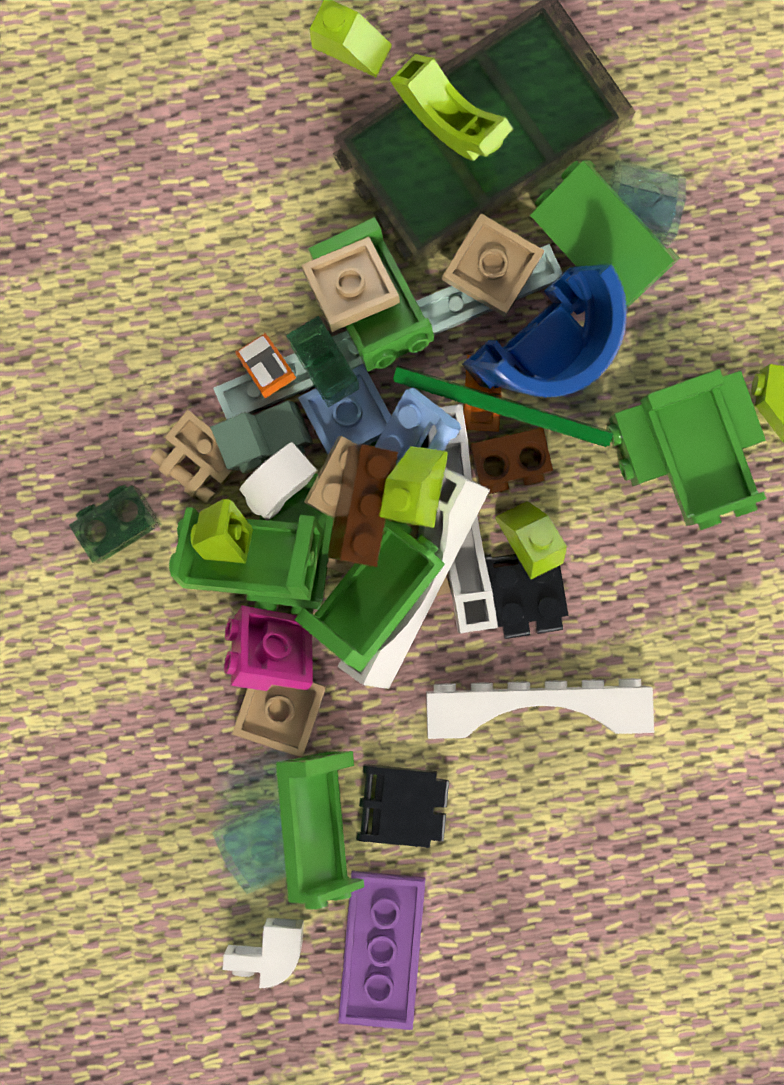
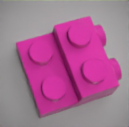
M242 605L234 618L228 619L225 628V640L232 641V648L225 657L224 673L231 674V686L267 691L271 685L308 690L313 684L312 634L294 620L297 615Z

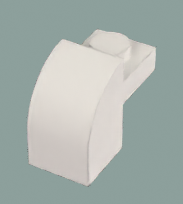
M290 442L263 463L243 483L239 490L246 497L248 507L256 515H261L265 520L269 521L279 513L284 503L309 483L317 470L300 450Z
M267 918L263 929L262 947L228 945L223 956V970H230L233 975L240 977L253 976L255 972L260 973L259 988H269L282 983L292 974L298 963L303 943L304 920Z

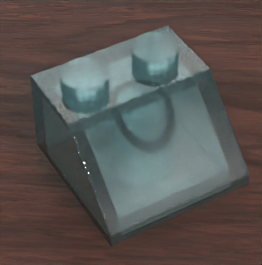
M615 160L609 186L665 247H668L678 233L686 201V177Z
M279 798L218 825L212 832L227 869L246 894L286 877Z

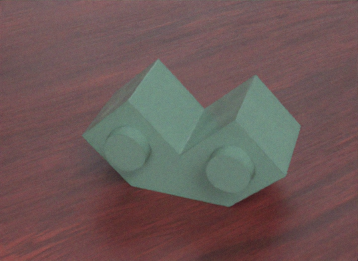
M289 400L256 415L243 412L210 427L227 469L241 470L242 474L257 470L290 442L303 455L306 453L304 448L314 444L298 404Z

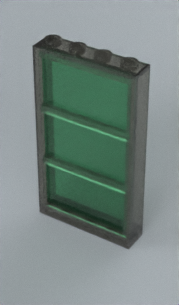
M558 0L539 1L440 67L453 87L469 103L484 112L505 117L513 130L503 139L502 145L487 157L479 155L475 161H471L452 150L419 120L399 94L334 137L336 151L332 154L337 165L343 172L347 170L351 172L356 180L353 183L355 191L363 202L370 200L377 211L373 213V216L384 232L388 229L392 232L397 240L393 245L404 262L410 259L415 267L469 232L480 214L488 218L492 217L630 125L635 110Z

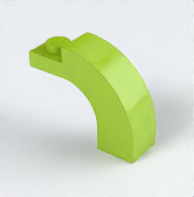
M415 54L389 80L407 106L436 137L452 150L471 161H475L479 155L487 157L490 153L496 151L502 145L503 139L513 130L505 117L484 112L469 103L449 82L434 58Z

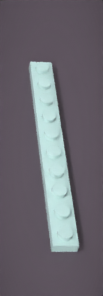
M550 244L541 247L544 250V254L516 300L549 287L563 274ZM453 286L416 301L425 319L428 318L430 320L434 336L493 311ZM342 332L284 357L296 379L267 398H264L249 373L214 387L213 389L226 419H230L243 412L253 414L337 378L362 365L363 362L348 332Z

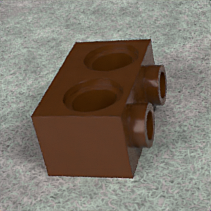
M542 427L472 443L469 446L476 482L490 490L488 495L510 490L508 483L523 480L524 486L545 482L544 475L550 474L553 471ZM523 450L534 451L538 456L537 466L534 468L523 466L519 458L520 452ZM488 458L498 459L503 466L502 474L499 476L488 475L483 468L484 461Z

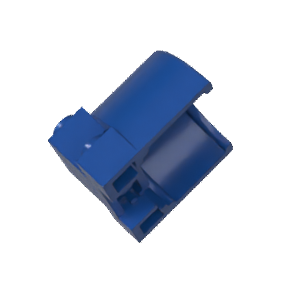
M612 265L570 267L544 290V293L552 302L546 309L503 347L496 340H488L462 365L481 387L489 389L501 387L543 398L564 396L590 385L613 362L625 334L627 322L626 299L621 281ZM585 311L584 327L574 319L571 313L575 312L576 315H579Z

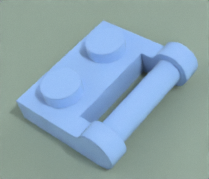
M414 387L405 390L375 447L398 452L397 465L410 446L421 447L433 424L436 426L437 433L427 449L444 451L450 439L456 438L461 430V425Z

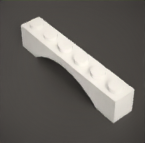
M462 404L440 407L461 425V430L456 438L450 439L444 451L448 452L445 468L472 480L468 438ZM434 424L427 435L428 447L437 433ZM476 516L448 571L458 633L498 628L493 593L482 546L478 517Z
M445 468L434 528L419 526L417 536L418 539L420 535H423L439 548L435 555L445 563L444 567L361 673L342 660L338 668L362 685L390 688L490 491L489 489Z
M599 679L582 680V687H567V681L554 680L545 681V688H530V682L517 681L508 682V689H493V683L480 682L471 683V690H456V684L442 683L434 684V691H426L428 739L466 738L480 725L500 714L518 708L533 706L563 707L584 713L599 721L616 734L654 733L653 687L641 685V679H619V686H604V680Z

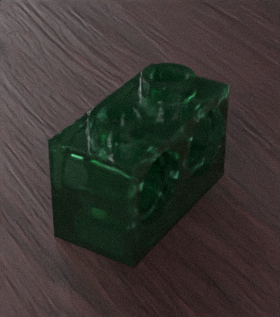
M319 316L286 335L292 350L328 408L360 389L357 377Z
M124 484L115 488L107 494L109 500L98 507L92 504L83 508L75 515L77 520L69 524V527L92 563L101 564L162 525L138 487L133 485L127 487ZM134 502L137 505L138 514L134 520L126 522L122 516V510L126 504ZM103 522L106 527V535L101 541L96 542L91 535L92 528L96 523Z

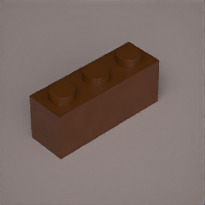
M364 444L348 446L327 558L377 567L386 520L380 517L386 480L396 467L398 452Z

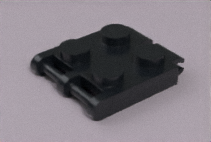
M491 554L484 555L493 593L498 627L503 628L504 639L530 635L529 622L534 621L537 634L563 630L561 617L569 615L560 565L530 579L516 554L492 557ZM513 561L518 562V564L498 568L493 567L494 564Z
M363 765L362 773H365L366 777L364 798H360L359 806L363 807L361 830L356 833L357 841L430 848L431 841H444L446 813L433 811L434 807L447 808L449 780L438 779L437 771ZM373 774L377 775L375 799L371 798ZM370 808H374L372 832H368Z

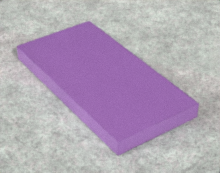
M352 871L351 878L364 879V887L351 892L352 897L349 898L338 1023L413 1030L426 879L425 877Z

